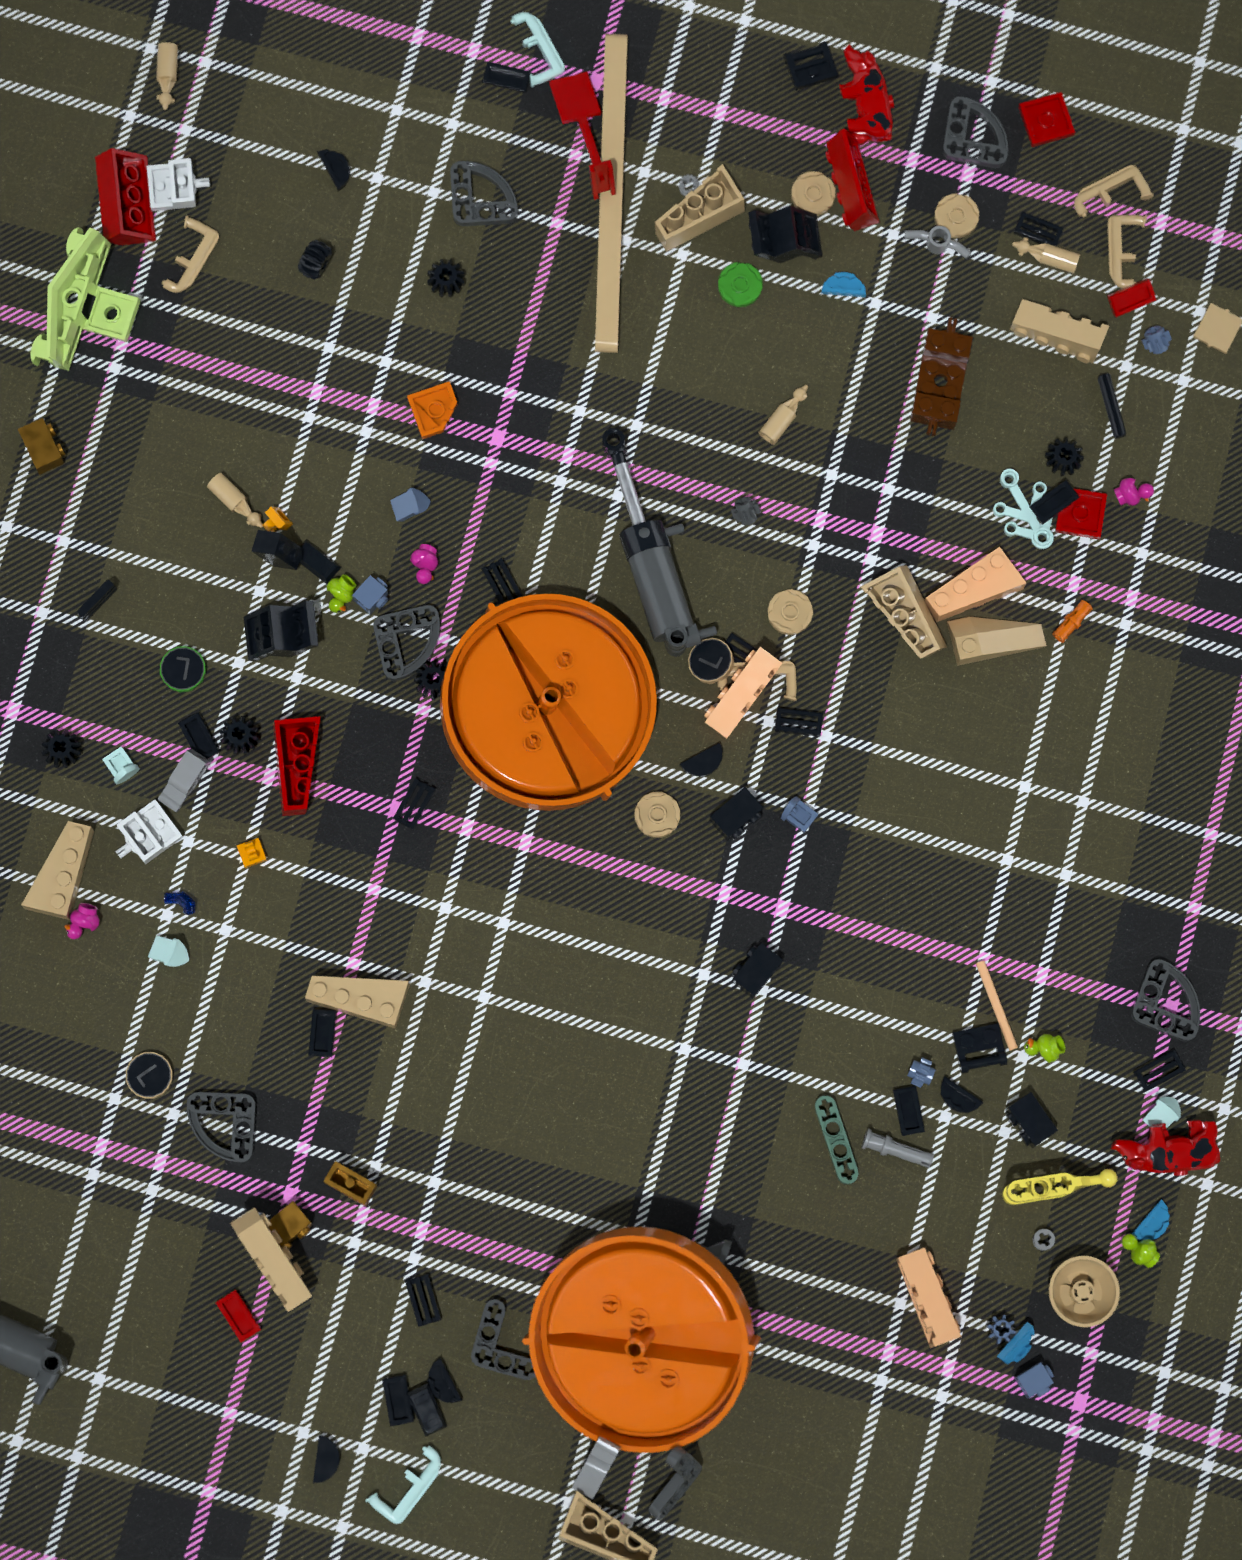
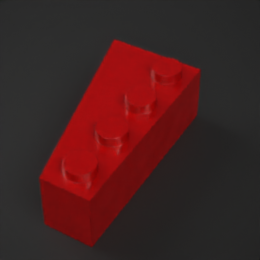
M321 716L274 720L273 732L282 816L306 814Z

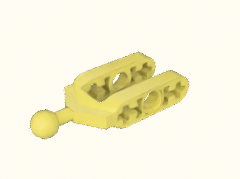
M1104 1169L1100 1172V1175L1075 1176L1068 1173H1060L1016 1180L1003 1189L1002 1197L1009 1205L1064 1197L1080 1188L1102 1184L1104 1187H1112L1117 1182V1174L1112 1169ZM1059 1182L1061 1184H1065L1066 1188L1064 1189L1063 1187H1055L1054 1190H1052V1186L1056 1185ZM1035 1184H1039L1042 1187V1194H1038L1035 1191ZM1025 1188V1192L1019 1196L1011 1193L1013 1189L1015 1191H1022Z

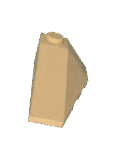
M965 617L947 621L957 666L1047 646L1041 624L978 617Z

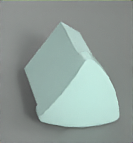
M122 746L102 759L113 774L116 784L128 780L140 769L138 765L133 764Z
M156 935L148 955L149 958L171 967L180 966L189 961L188 952L179 939L174 938L171 940Z
M1172 1097L1159 1098L1156 1101V1105L1143 1118V1121L1149 1127L1153 1126V1124L1165 1123L1167 1129L1174 1120L1178 1121L1181 1117V1110L1177 1100Z

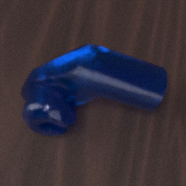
M164 893L165 904H179L186 915L195 913V900L187 893Z

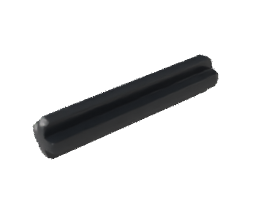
M1109 373L1102 374L1098 377L1099 386L1115 439H1119L1126 435L1125 426Z

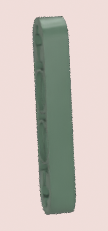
M821 1096L815 1102L814 1108L836 1176L842 1184H852L858 1178V1168L837 1105L830 1096ZM823 1100L828 1104L831 1103L832 1107L829 1108L830 1116L835 1114L836 1118H829L823 1122L822 1118L826 1117V1113L824 1110L819 1109ZM834 1122L839 1126V1133L832 1136L827 1133L826 1126L828 1123ZM836 1145H843L847 1149L845 1157L838 1158L834 1155L833 1150ZM850 1158L851 1163H846L848 1170H853L854 1172L851 1175V1180L841 1176V1173L844 1172L843 1164L838 1167L837 1162H844Z

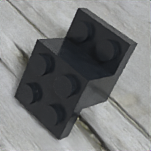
M788 206L770 214L757 210L748 212L752 250L755 256L778 263H783L802 255L813 259L823 257L817 214L793 206Z
M303 601L294 606L268 605L244 616L248 661H258L267 656L293 657L318 646L316 614L313 601Z

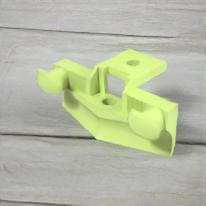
M78 227L69 235L66 244L68 258L48 285L47 335L43 333L37 336L31 347L30 358L35 366H39L42 359L49 361L54 367L69 371L82 330L123 342L128 341L141 300L138 297L97 286L111 243L93 228H89L85 235H83L82 228ZM72 293H77V301L73 304H69V295H71ZM87 294H90L96 298L87 320L82 314V309ZM116 309L117 316L112 320L107 319L108 311Z

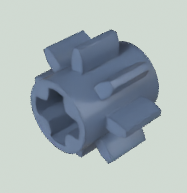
M1153 326L1146 330L1145 339L1142 342L1145 350L1149 349V352L1160 354L1168 349L1170 345L1168 341H1171L1172 338L1169 330L1165 331L1160 326Z
M923 1057L920 1062L913 1061L907 1075L913 1078L911 1084L920 1088L923 1083L930 1084L936 1070L930 1067L932 1061Z
M1002 1315L999 1321L994 1316L992 1317L993 1325H986V1328L991 1329V1334L988 1338H997L996 1344H1000L1003 1338L1009 1343L1010 1338L1008 1336L1016 1334V1331L1011 1330V1325L1014 1324V1321H1005L1006 1315ZM1002 1323L1003 1328L1007 1329V1332L1002 1333L1000 1336L999 1331L995 1330V1327L1000 1326Z

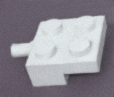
M191 158L168 160V164L147 166L151 211L196 207L195 194L197 188L210 187L209 177L195 178Z
M153 800L137 813L133 812L117 824V827L125 837L126 844L115 852L122 859V857L133 851L139 855L146 865L182 839L183 836L158 802Z

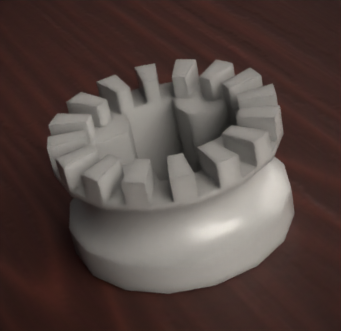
M693 175L683 176L679 181V191L683 196L699 187L698 179ZM692 182L694 189L686 190L684 183L689 184Z
M1048 1229L1038 1230L1033 1236L1034 1246L1041 1251L1050 1249L1055 1243L1054 1234ZM1042 1233V1235L1050 1237L1047 1241L1048 1246L1038 1243V1240H1040L1039 1234Z

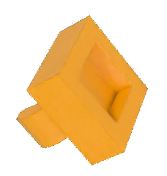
M271 506L265 512L270 519L262 526L267 531L274 532L277 529L288 530L293 523L279 507Z
M259 838L237 845L245 868L267 861Z

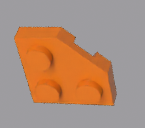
M450 381L407 396L421 438L425 439L443 433L457 406V400Z

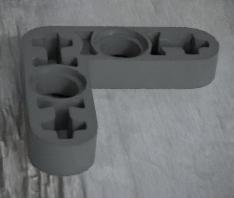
M496 1299L490 1300L484 1307L471 1353L472 1362L480 1368L519 1379H534L536 1377L535 1372L524 1376V1371L517 1369V1374L512 1373L515 1367V1359L521 1360L519 1365L526 1366L528 1362L531 1363V1368H533L531 1359L495 1349L506 1309L501 1301ZM494 1304H499L498 1308L502 1310L501 1314H496L494 1321H499L498 1326L493 1323H484L485 1318L490 1320L491 1312L488 1311V1308L493 1307ZM487 1326L495 1330V1337L492 1340H485L481 1335L482 1330ZM485 1350L487 1356L493 1357V1352L498 1353L494 1360V1367L489 1366L491 1361L488 1360L478 1363V1358L475 1357V1354ZM502 1356H507L512 1361L511 1367L507 1370H502L498 1366V1360Z
M681 1446L675 1447L666 1459V1463L676 1474L649 1507L648 1512L657 1520H662L670 1512L702 1470V1465Z

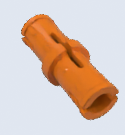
M1081 600L1077 607L1064 617L1065 620L1052 633L1054 638L1064 643L1068 636L1081 626L1080 623L1093 610L1091 605Z

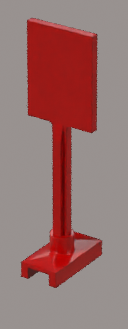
M588 72L549 81L562 125L575 121L579 124L592 165H589V173L594 200L599 199L598 193L609 190L611 195H616L611 160L601 162L587 118L601 115Z

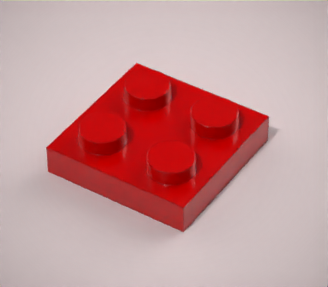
M1062 92L1019 104L1018 108L1031 147L1075 135Z
M1074 489L1080 498L1057 514L1055 532L1100 540L1107 494Z

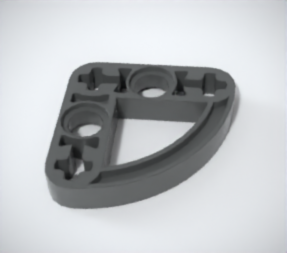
M956 97L952 100L942 149L944 157L950 161L978 166L1002 167L1008 156V142L1005 130L999 119L990 109L973 99ZM958 104H962V108H964L962 109L960 118L956 117V107L958 106ZM969 112L980 117L990 127L997 145L965 140ZM952 124H959L963 131L955 134L951 131L950 126ZM951 145L955 146V154L950 153L949 148ZM963 147H966L964 156H961ZM977 148L980 150L981 156L972 158L969 155V150ZM985 150L988 151L987 155H989L986 160H984ZM995 153H999V157H1001L999 161H995L993 157Z
M458 161L451 166L453 218L457 225L463 227L510 224L516 221L518 217L516 197L508 182L498 172L488 166L471 161ZM459 168H462L463 172H465L463 173V183H459L457 173ZM471 174L483 177L493 183L501 191L506 201L473 203ZM459 189H465L468 192V196L464 199L457 198L455 194ZM460 205H465L467 216L464 220L461 219V216H457L461 214ZM495 208H498V216H499V218H495V217H496ZM505 208H510L512 212L510 217H506V214L502 213L505 212ZM482 209H489L492 215L488 219H483L479 213Z
M425 605L381 615L375 619L373 628L385 677L390 681L405 679L415 674L417 669L423 667V663H427L430 660L440 636L439 614L434 606ZM426 611H430L432 615L435 614L432 617V621L427 622L426 618L419 619L420 624L417 625L415 613H418L419 618L424 617ZM403 616H410L413 620L412 625L403 627L400 625V619ZM396 618L397 630H394V625L388 626L386 632L377 628L381 626L380 622L385 621L386 625L393 624L392 619ZM430 628V635L423 651L415 660L404 666L397 635ZM393 643L396 648L392 654L384 653L382 650L384 644ZM390 659H394L395 667L401 669L397 671L395 676H393L392 672H388V670H391Z
M1158 959L1150 963L1133 1005L1131 1016L1137 1024L1187 1042L1193 1039L1198 1032L1200 1005L1195 989L1188 978L1172 964ZM1161 965V970L1164 971V974L1161 973L1158 976L1157 982L1148 981V977L1153 979L1156 971L1153 970V967ZM1168 976L1178 984L1185 995L1189 1009V1019L1157 1007ZM1146 986L1155 987L1157 994L1154 998L1146 997L1144 994ZM1145 1008V1013L1151 1016L1154 1014V1011L1157 1012L1153 1019V1024L1149 1023L1152 1018L1145 1016L1143 1019H1140V1014L1136 1011ZM1164 1015L1170 1019L1171 1023L1168 1028L1159 1026L1158 1018ZM1176 1020H1178L1177 1026L1185 1027L1188 1025L1192 1034H1188L1185 1037L1182 1030L1175 1029V1033L1171 1032V1030L1175 1026Z
M195 1092L191 1094L187 1100V1115L191 1129L199 1142L212 1154L224 1160L235 1163L250 1161L254 1150L256 1102L253 1097L247 1094ZM197 1097H200L201 1101L209 1102L208 1097H212L210 1103L212 1110L207 1111L208 1105H201L196 1110V1107L192 1105V1101H196ZM219 1098H225L228 1101V1107L223 1111L215 1108V1102ZM231 1098H236L235 1103H243V1100L247 1099L248 1103L252 1104L245 1112L241 1107H234L235 1112H231L233 1106ZM198 1114L233 1116L231 1151L218 1146L206 1135L200 1124ZM241 1122H247L250 1125V1131L246 1135H240L237 1132V1126ZM236 1138L242 1140L250 1138V1143L245 1142L244 1144L245 1150H248L249 1153L245 1154L243 1159H240V1155L236 1154V1150L241 1148V1142H236Z

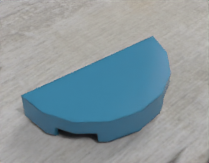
M848 272L835 273L824 282L821 294L866 297L864 284L854 274Z
M1162 1199L1132 1232L1137 1240H1154L1165 1233L1169 1225V1213Z
M1027 1322L997 1357L1006 1364L1022 1360L1031 1349L1029 1343L1031 1336L1035 1334L1033 1325Z

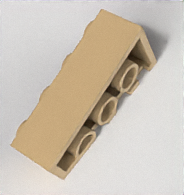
M1022 299L1010 328L1011 331H1014L1015 335L1034 339L1041 346L1048 345L1056 348L1055 350L1061 354L1076 356L1083 363H1094L1109 325L1101 324V327L1092 325V321L1089 319L1074 320L1070 313L1063 311L1052 313L1050 307Z
M312 976L305 999L309 1003L396 1029L410 984L409 981Z
M576 1491L559 1534V1540L608 1560H654L658 1549Z

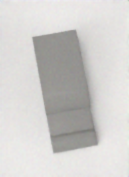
M193 749L187 750L157 800L173 811L178 812L187 796L198 784L211 761Z
M599 1436L572 1489L593 1500L621 1447Z

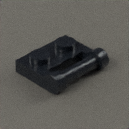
M826 41L820 42L818 46L795 53H783L785 64L796 91L838 78V72ZM819 54H822L823 56L822 58L802 63L796 66L794 63L796 61L813 57Z
M998 1023L952 1033L961 1074L968 1073L971 1069L996 1064L1000 1066L1007 1065V1057ZM996 1049L997 1055L969 1061L965 1057L966 1054Z

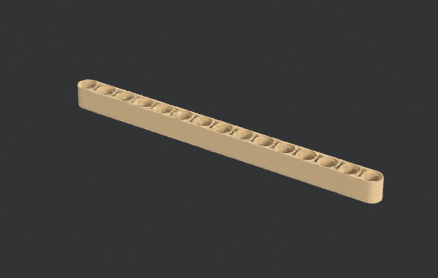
M605 34L601 162L611 160L616 195H611L610 190L600 193L595 352L618 353L627 34Z

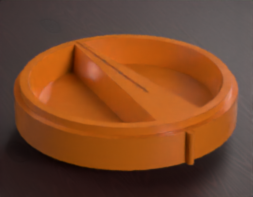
M561 594L523 596L507 601L497 607L493 603H489L486 614L470 626L454 648L445 670L440 692V713L444 734L455 759L468 776L485 791L509 804L522 808L547 811L578 807L592 802L599 797L603 801H607L612 794L611 790L628 775L645 751L653 731L657 706L653 672L646 654L634 635L622 622L601 607L576 597Z
M626 1227L596 1235L574 1248L563 1258L548 1276L539 1291L531 1313L529 1332L522 1340V1343L529 1345L533 1370L544 1395L560 1416L573 1428L596 1442L599 1436L621 1447L620 1450L653 1453L672 1450L677 1446H685L704 1436L720 1423L728 1414L743 1389L751 1368L754 1350L761 1337L754 1335L750 1310L737 1281L722 1262L698 1243L671 1231L649 1227Z

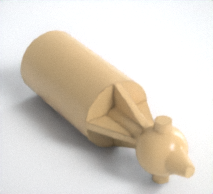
M168 42L158 44L156 80L159 82L162 94L157 95V99L162 104L163 110H167L168 106L175 101L169 93L177 81L178 46Z
M1024 238L1019 242H1013L1012 244L1017 248L1020 256L1029 252L1039 263L1073 274L1080 257L1078 253L1047 243L1030 246L1028 238Z
M807 385L797 388L793 392L794 398L780 404L759 431V435L765 441L775 445L796 417L795 413L799 401H803L807 397Z
M218 473L210 480L207 488L233 513L237 512L246 516L248 525L263 527L261 514L251 511L247 503V497L222 473Z

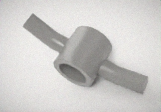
M936 226L930 232L924 230H905V239H922L927 241V248L933 254H942L950 248L967 259L972 253L961 243L952 240L950 231L944 226ZM938 236L943 238L945 242L938 244L934 242L933 238Z

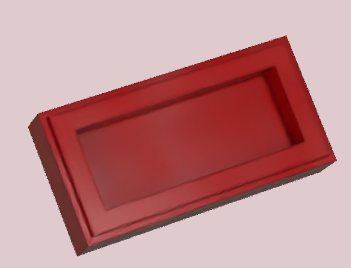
M1148 278L1107 295L1114 317L1121 316L1157 300L1151 281Z
M237 1290L232 1291L216 1302L241 1343L261 1331L260 1326Z

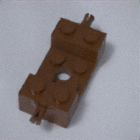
M948 318L946 330L941 331L928 328L910 421L928 425L926 434L929 436L932 427L931 436H936L937 427L954 430L958 419L962 387L973 337L955 332L958 322L956 318H954L952 326L953 318ZM936 377H943L947 384L943 387H938L934 383V379Z

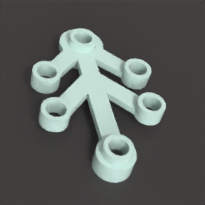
M1013 469L1004 470L1000 476V483L1004 488H1009L1020 510L1008 507L1003 502H998L993 507V514L996 517H1003L1005 515L1028 522L1031 529L1019 527L1015 522H1008L1004 527L1005 535L1009 537L1018 535L1031 539L1032 544L1038 549L1050 547L1054 539L1053 533L1050 530L1053 518L1040 525L1036 515L1029 508L1045 494L1047 490L1045 483L1036 482L1032 488L1033 497L1029 506L1017 485L1019 480L1018 473ZM1011 477L1013 482L1007 483L1005 478ZM1041 486L1043 492L1039 493L1035 488ZM1001 506L1004 512H997L996 507ZM1013 526L1015 531L1009 532L1007 527ZM1039 535L1045 536L1046 541H1044V542L1039 541V540H1038V536H1039Z

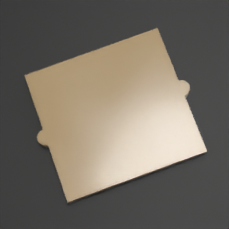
M1210 303L1193 338L1207 344L1208 348L1213 347L1226 354L1242 324V318L1230 313L1229 309L1224 310Z

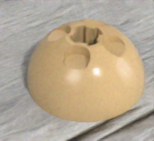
M1090 1256L1070 1258L1063 1262L1051 1277L1049 1284L1051 1305L1060 1318L1074 1326L1092 1327L1103 1323L1113 1314L1119 1302L1120 1289L1117 1277L1106 1263Z

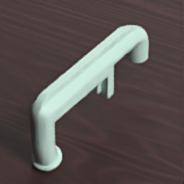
M521 12L512 16L511 23L518 25L526 21L533 36L523 40V47L530 48L537 44L550 69L537 75L530 74V85L534 87V85L542 84L563 74L565 66L541 21L530 13Z
M430 1445L428 1447L423 1446L422 1448L424 1451L423 1455L431 1460L422 1474L417 1477L408 1469L404 1472L406 1474L405 1478L411 1481L413 1485L394 1510L377 1496V1492L365 1500L394 1524L404 1521L438 1476L441 1459L439 1453Z

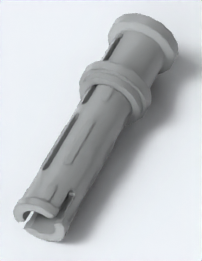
M869 1128L865 1133L861 1146L862 1149L869 1148L878 1151L882 1156L889 1154L930 1168L934 1157L932 1153L892 1140L889 1135L882 1136L873 1133Z

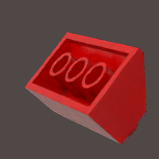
M842 129L826 143L828 148L826 157L834 170L831 172L835 185H838L837 199L839 204L843 205L845 211L842 214L843 221L846 226L857 231L880 222L858 140L846 129Z
M114 148L96 156L95 162L103 236L110 243L117 245L156 241L153 211H151L147 156Z

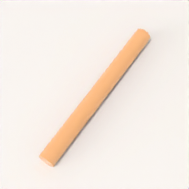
M985 961L976 963L977 969L1009 1051L1017 1049L1018 1046Z

